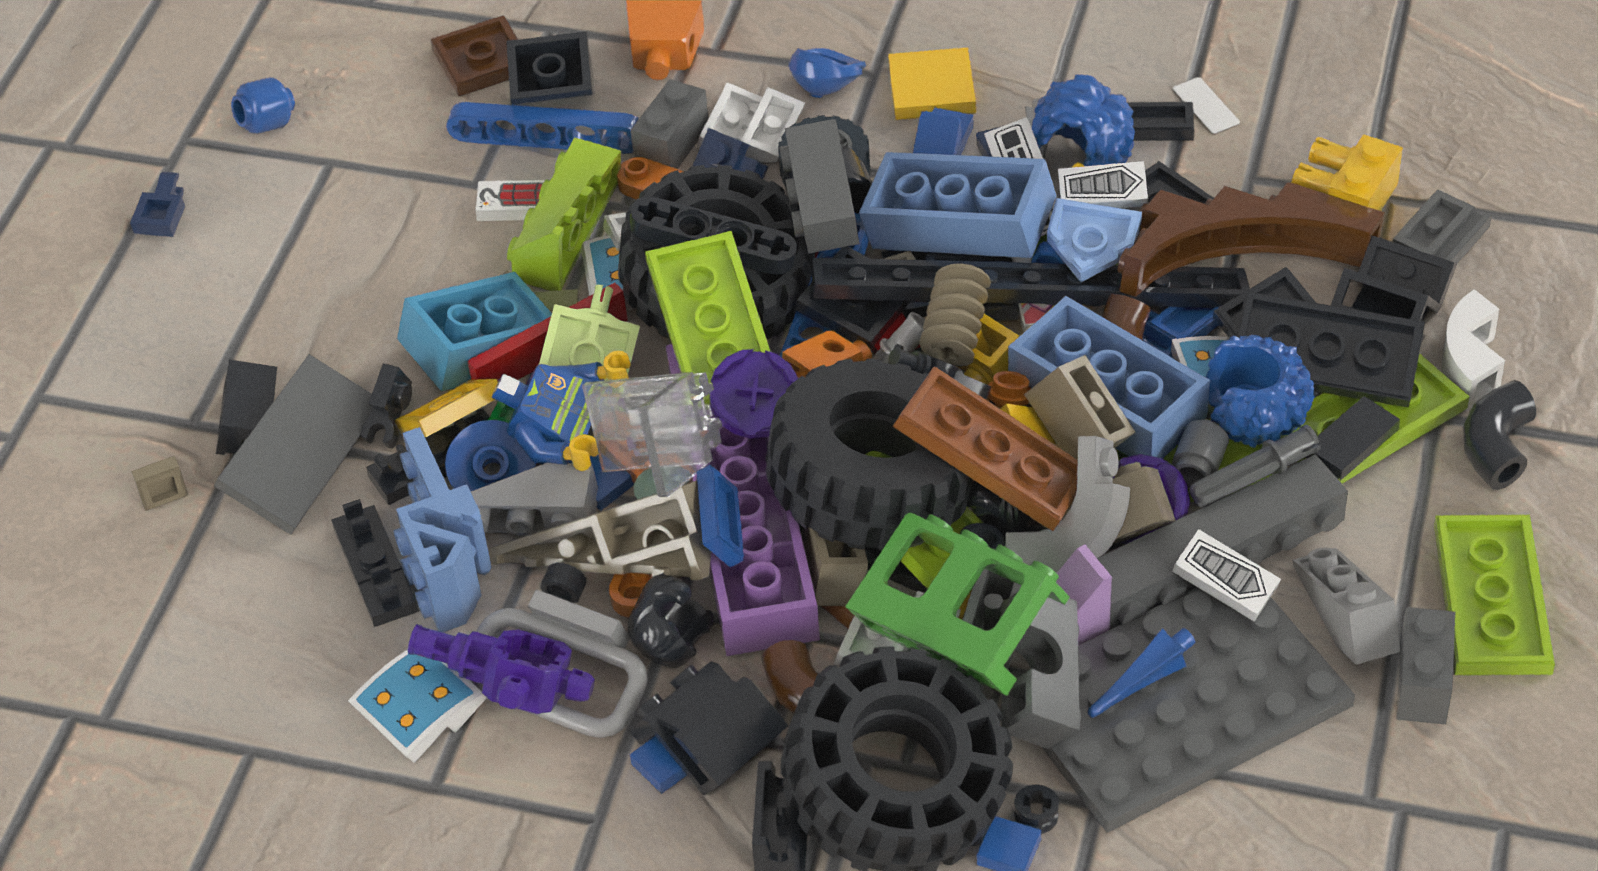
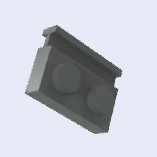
M1437 189L1395 235L1392 242L1457 264L1489 229L1492 214L1486 212L1484 215L1475 212V206Z

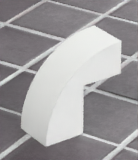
M1475 289L1458 302L1450 315L1442 356V373L1470 396L1466 411H1469L1475 402L1491 390L1501 386L1505 360L1486 345L1495 338L1499 308Z

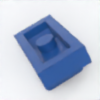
M934 108L932 112L922 111L913 153L961 155L973 129V115Z

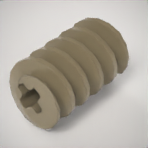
M950 264L936 272L935 286L932 288L931 301L927 309L928 316L925 318L924 331L919 342L921 349L926 355L957 367L968 366L973 363L975 354L972 350L977 346L978 338L976 334L980 332L982 325L979 319L984 315L985 308L983 304L986 303L988 298L986 288H989L991 284L989 276L983 270L968 264Z

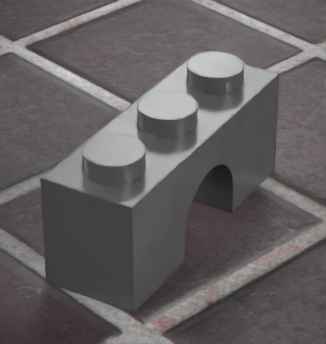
M1017 593L1001 603V617ZM1050 598L1046 599L1014 649L1026 659L1031 670L1017 678L1007 696L1001 694V712L1003 714L1001 728L1006 727L1011 736L1047 749L1054 747L1080 731L1079 625L1077 601L1069 598L1065 605Z

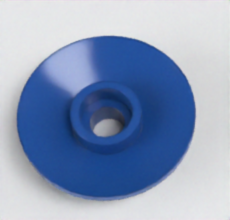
M485 420L471 424L457 434L448 448L445 467L449 483L453 489L467 484L471 492L536 467V463L531 461L518 442L508 435L506 431L507 422ZM489 463L500 465L499 472L494 475L486 474L484 468Z

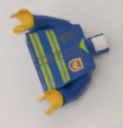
M624 351L609 353L603 361L604 366L600 362L564 366L539 364L526 384L502 374L491 398L515 409L506 428L508 435L518 442L531 461L535 463L562 465L573 463L576 470H587L591 466L590 456L595 457L599 454L595 438L587 434L607 387L602 383L604 379H608L610 384L616 387L624 386L627 383L629 377L626 369L631 366L627 353Z

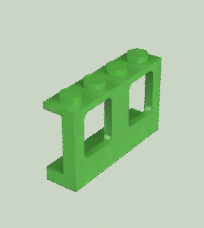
M908 513L845 607L868 629L907 648L926 651V656L940 661L943 657L956 664V670L966 677L971 675L979 683L1007 696L1017 680L1004 667L1010 655L1047 598L1065 605L1070 596L1056 582L1059 575L1039 561H1033L1031 566L1025 564L1019 555L1007 547L998 545L995 550L987 547L988 544L976 534L963 529L961 534L955 533L949 524L934 515L929 514L927 519H924L913 513ZM919 535L926 543L950 553V556L925 594L915 598L889 586L888 579L914 539ZM984 569L1021 585V588L997 625L989 631L982 630L956 617L958 609Z

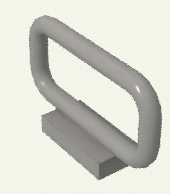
M535 590L528 604L532 614L521 609L504 608L496 610L482 621L476 630L478 633L495 637L502 628L515 627L529 633L564 642L569 648L621 667L628 674L629 679L620 700L612 714L606 718H594L556 703L551 712L531 714L587 736L597 738L615 735L623 730L632 719L645 692L648 679L646 667L640 657L625 649L630 637L619 620ZM471 681L474 685H476V686L482 691V689H483V684H482V683H478V682H475V681Z

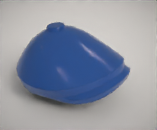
M797 48L790 58L788 67L796 82L810 93V96L822 98L823 95L835 93L862 75L866 63L865 61L851 58L830 49L814 48L802 50Z

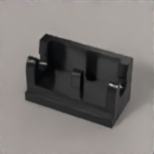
M229 359L223 388L216 454L225 455V452L236 454L244 443L243 439L250 435L274 402L277 376L276 366Z
M758 761L752 835L755 871H806L808 835L797 822L800 814L798 808L792 809L786 800L784 788L788 779L776 776V768L772 761Z

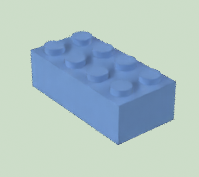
M886 152L859 215L872 249L1032 258L1057 195L1045 159Z
M1067 296L1008 346V371L1018 372L1029 379L1030 388H1033L1057 367L1086 355L1136 432L1116 447L1117 450L1127 456L1143 454L1164 458L1179 444L1185 426L1189 422L1205 420L1207 418L1209 379Z

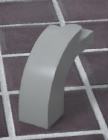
M1078 436L1076 496L1071 509L1059 522L1054 531L1046 529L1039 532L1006 533V547L1019 555L1023 563L1031 566L1033 561H1039L1057 573L1074 551L1083 545H1086L1096 558L1103 556L1111 547L1122 528L1130 500V488L1113 483V476L1118 471V455L1115 448H1113V441L1098 436Z

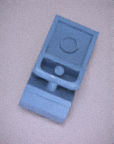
M418 427L403 433L407 451L400 453V459L409 480L413 478L414 480L407 483L412 504L396 509L401 528L393 530L402 557L408 556L400 560L409 586L415 585L417 590L420 589V591L415 592V596L423 618L432 617L438 631L446 632L468 622L482 596L477 573L486 575L492 566L481 514L468 485L449 490L422 430Z

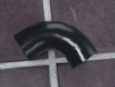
M1517 380L1510 381L1491 390L1475 402L1463 425L1464 452L1475 471L1493 490L1506 488L1515 482L1527 466V458L1512 443L1509 434L1516 428L1535 419L1536 405L1527 387Z

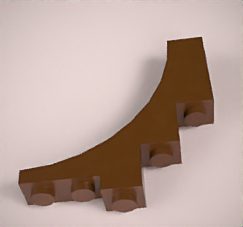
M1287 182L1277 196L1271 195L1269 200L1224 186L1214 199L1209 198L1205 204L1160 190L1149 203H1144L1139 210L1142 212L1141 231L1137 241L1131 249L1125 248L1118 263V273L1122 274L1120 292L1137 297L1153 281L1174 269L1200 260L1233 254H1297L1329 259L1360 268L1371 236L1380 238L1385 212L1291 182Z

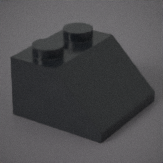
M587 31L506 41L511 105L595 94Z

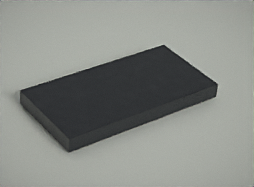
M1246 291L1236 336L1239 338L1240 336L1253 334L1259 335L1261 338L1271 337L1273 341L1282 342L1288 347H1297L1296 353L1301 356L1302 364L1310 372V380L1314 382V391L1361 399L1365 396L1373 402L1409 408L1425 322Z

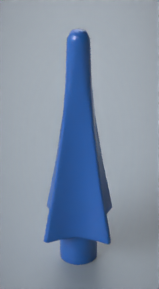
M1162 628L1126 672L1088 708V715L1091 718L1097 717L1131 694L1187 667L1183 653L1195 644L1193 635L1187 629L1182 628L1174 636L1170 637Z

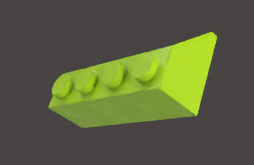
M574 137L566 152L562 151L559 154L551 180L546 179L543 182L539 194V202L535 208L528 209L520 236H514L508 247L507 260L511 261L512 272H516L526 284L549 291L562 290L582 252L583 242L588 241L618 185L617 174L621 169V150Z

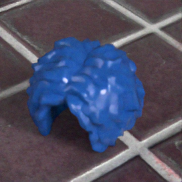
M1076 74L1072 80L1064 82L1054 81L1050 84V89L1047 90L1044 97L1038 100L1037 106L1034 109L1035 118L1032 121V131L1039 149L1047 144L1053 135H1061L1065 139H1072L1085 152L1084 166L1126 163L1128 158L1131 157V150L1134 147L1135 131L1132 126L1134 125L1133 118L1131 117L1134 111L1126 102L1127 98L1124 95L1112 94L1109 87L1098 82L1093 76Z
M1253 334L1240 336L1239 338L1232 335L1229 340L1221 342L1216 347L1214 358L1208 363L1210 369L1206 374V378L1210 380L1208 401L1211 406L1215 407L1211 414V421L1216 422L1223 428L1230 440H1234V442L1241 441L1244 445H1250L1255 448L1256 445L1263 444V442L1269 439L1275 442L1283 438V436L1293 433V431L1305 423L1306 412L1311 409L1314 399V382L1310 380V372L1302 364L1301 356L1296 353L1297 347H1288L1282 342L1273 341L1271 337L1261 338L1259 335Z

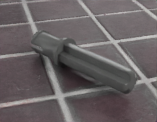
M1304 425L1299 430L1275 442L1269 439L1263 442L1262 449L1194 482L1189 489L1190 495L1198 507L1204 508L1274 472H1278L1281 475L1287 471V466L1320 451V445L1316 444L1319 442L1318 437L1310 426Z

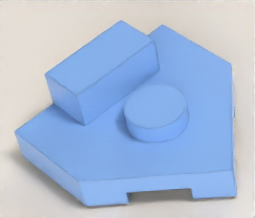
M1056 198L1047 230V242L1077 279L1083 282L1119 263L1125 248L1131 249L1137 241L1142 221V212Z

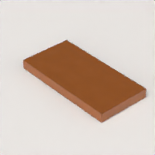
M937 367L932 368L893 425L894 428L1051 531L1055 530L1076 496L1078 460Z

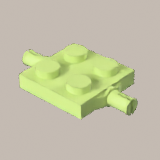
M595 285L590 308L573 309L554 304L539 364L564 366L600 362L604 366L603 361L605 357L613 351H624L627 353L631 363L640 325L620 321L607 313L613 289L606 286L603 301L600 302L603 285ZM604 379L602 384L607 387L599 408L607 410L620 408L625 385L616 387L610 384L608 379Z

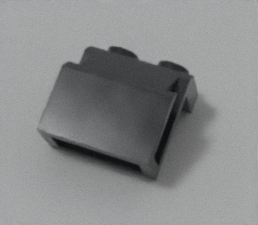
M1371 236L1359 272L1344 268L1331 306L1424 321L1429 311L1438 313L1442 307L1457 264L1376 236ZM1351 282L1362 289L1353 305L1348 307L1342 304Z
M710 661L698 671L691 664L670 681L675 690L665 699H662L656 693L635 711L640 720L632 725L628 731L639 744L655 735L701 793L706 795L725 782L789 725L752 680L743 676L735 682L719 664Z

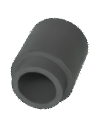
M1195 420L1185 426L1173 457L1172 465L1179 470L1188 488L1194 482L1219 470L1229 444L1227 433L1216 422L1211 420Z

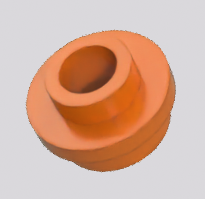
M1013 371L998 372L993 376V381L988 384L992 386L988 398L999 408H1002L1007 403L1020 406L1030 403L1024 395L1031 389L1029 387V379L1023 374Z

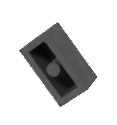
M669 79L631 129L634 157L647 158L678 169L698 142L700 134L709 119L706 90Z
M1405 608L1400 640L1401 652L1399 655L1396 720L1446 725L1453 690L1454 611Z

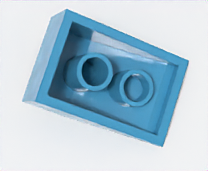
M511 272L405 298L397 339L442 392L471 380L468 360L552 316V313L517 273Z

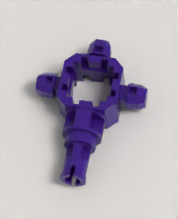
M416 624L409 639L408 654H415L448 664V669L459 672L460 678L482 683V693L490 701L499 703L500 706L509 709H521L535 714L548 713L553 710L562 694L568 700L588 701L594 688L595 678L589 673L576 668L572 671L568 670L572 650L564 642L519 629L503 631L499 638L472 631L470 635L459 632L454 636Z

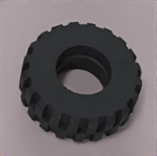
M704 165L692 166L684 172L679 173L678 170L662 177L661 182L658 184L653 182L640 193L639 198L647 196L657 197L780 230L791 235L795 239L797 249L794 266L790 271L785 274L774 275L743 267L766 339L768 340L784 330V324L788 325L793 321L796 314L797 299L810 283L812 258H815V252L808 254L805 236L796 238L791 212L799 211V204L790 205L789 198L785 195V191L781 186L772 180L767 182L758 173L746 170L743 172L734 170L732 166L718 165L717 168H705ZM633 201L626 212L625 222L622 224L618 264L619 282L623 285L624 297L633 309L637 308L636 315L649 327L653 325L657 328L661 336L671 340L645 254L646 251L667 246L643 240L631 232L629 225L631 206L635 202ZM648 216L646 221H651L653 216ZM669 220L668 227H673V221ZM693 224L684 225L680 228L681 231L688 235H699L703 232L699 226ZM733 236L736 247L745 244L742 238ZM753 243L752 250L757 251L758 244ZM774 250L772 254L779 255L781 251Z
M852 359L840 360L828 367L825 365L816 367L806 377H799L786 389V393L778 399L775 405L765 461L767 462L766 476L768 483L785 511L790 510L794 520L805 529L810 527L818 532L819 537L831 542L837 540L847 543L848 547L864 550V547L879 548V551H882L908 513H913L924 519H927L929 514L951 526L966 510L974 480L893 427L899 415L928 374H920L911 370L910 366L896 363V365L881 363L882 360L866 359V361L853 362ZM853 449L874 450L887 454L891 458L873 457ZM918 535L910 547L923 544L925 541Z
M892 646L876 647L872 654L865 655L863 651H857L844 656L839 668L836 665L827 666L816 676L813 686L807 687L803 692L785 736V748L781 756V775L788 779L784 788L788 805L792 809L798 808L800 812L797 822L807 835H816L822 842L820 848L833 858L840 855L852 862L850 867L859 871H868L869 868L881 871H936L941 861L944 865L950 866L965 857L970 846H977L986 835L1006 797L1005 791L1012 778L1013 762L1008 757L1013 748L1012 740L1006 727L1001 728L1000 726L1003 714L996 702L985 697L982 693L984 687L973 676L969 675L966 677L956 670V664L943 657L940 661L926 656V651L908 648V651L905 652L895 651V647ZM874 732H894L905 735L924 747L933 758L938 769L940 782L930 788L919 791H900L886 787L875 781L864 771L855 756L852 743L856 739Z

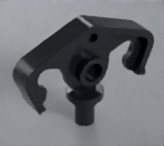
M896 344L889 354L888 364H904L920 374H929L933 367H937L985 400H987L992 386L964 375L962 370L956 366L916 350L908 352L899 344Z

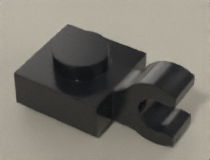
M382 364L368 403L372 407V411L361 430L362 438L367 443L372 444L377 431L386 429L382 442L392 449L399 440V431L394 424V420L401 416L402 410L409 406L412 398V381L397 366Z

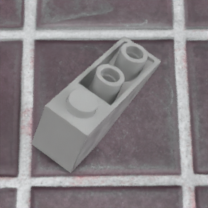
M545 463L471 491V494L480 511L484 533H511L523 536L594 514L597 507L598 485L592 463L585 471L576 470L573 463H567V465Z
M1318 548L1312 550L1308 556L1293 560V566L1333 641L1355 665L1401 652L1394 599L1337 548Z

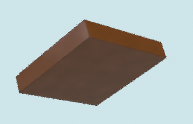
M504 15L430 39L432 50L458 97L509 80L506 41L518 40Z

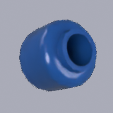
M274 77L241 84L236 91V96L231 101V109L235 121L239 126L244 127L252 134L285 127L290 121L291 111L295 108V100L291 90L284 87Z

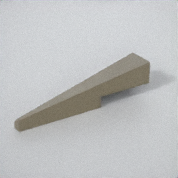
M697 480L488 548L491 564L497 565L501 563L525 564V567L536 568L562 562L585 572L622 575L642 573L652 574V577L664 573L668 576L690 577V580H700L707 577L711 560V551L702 543Z

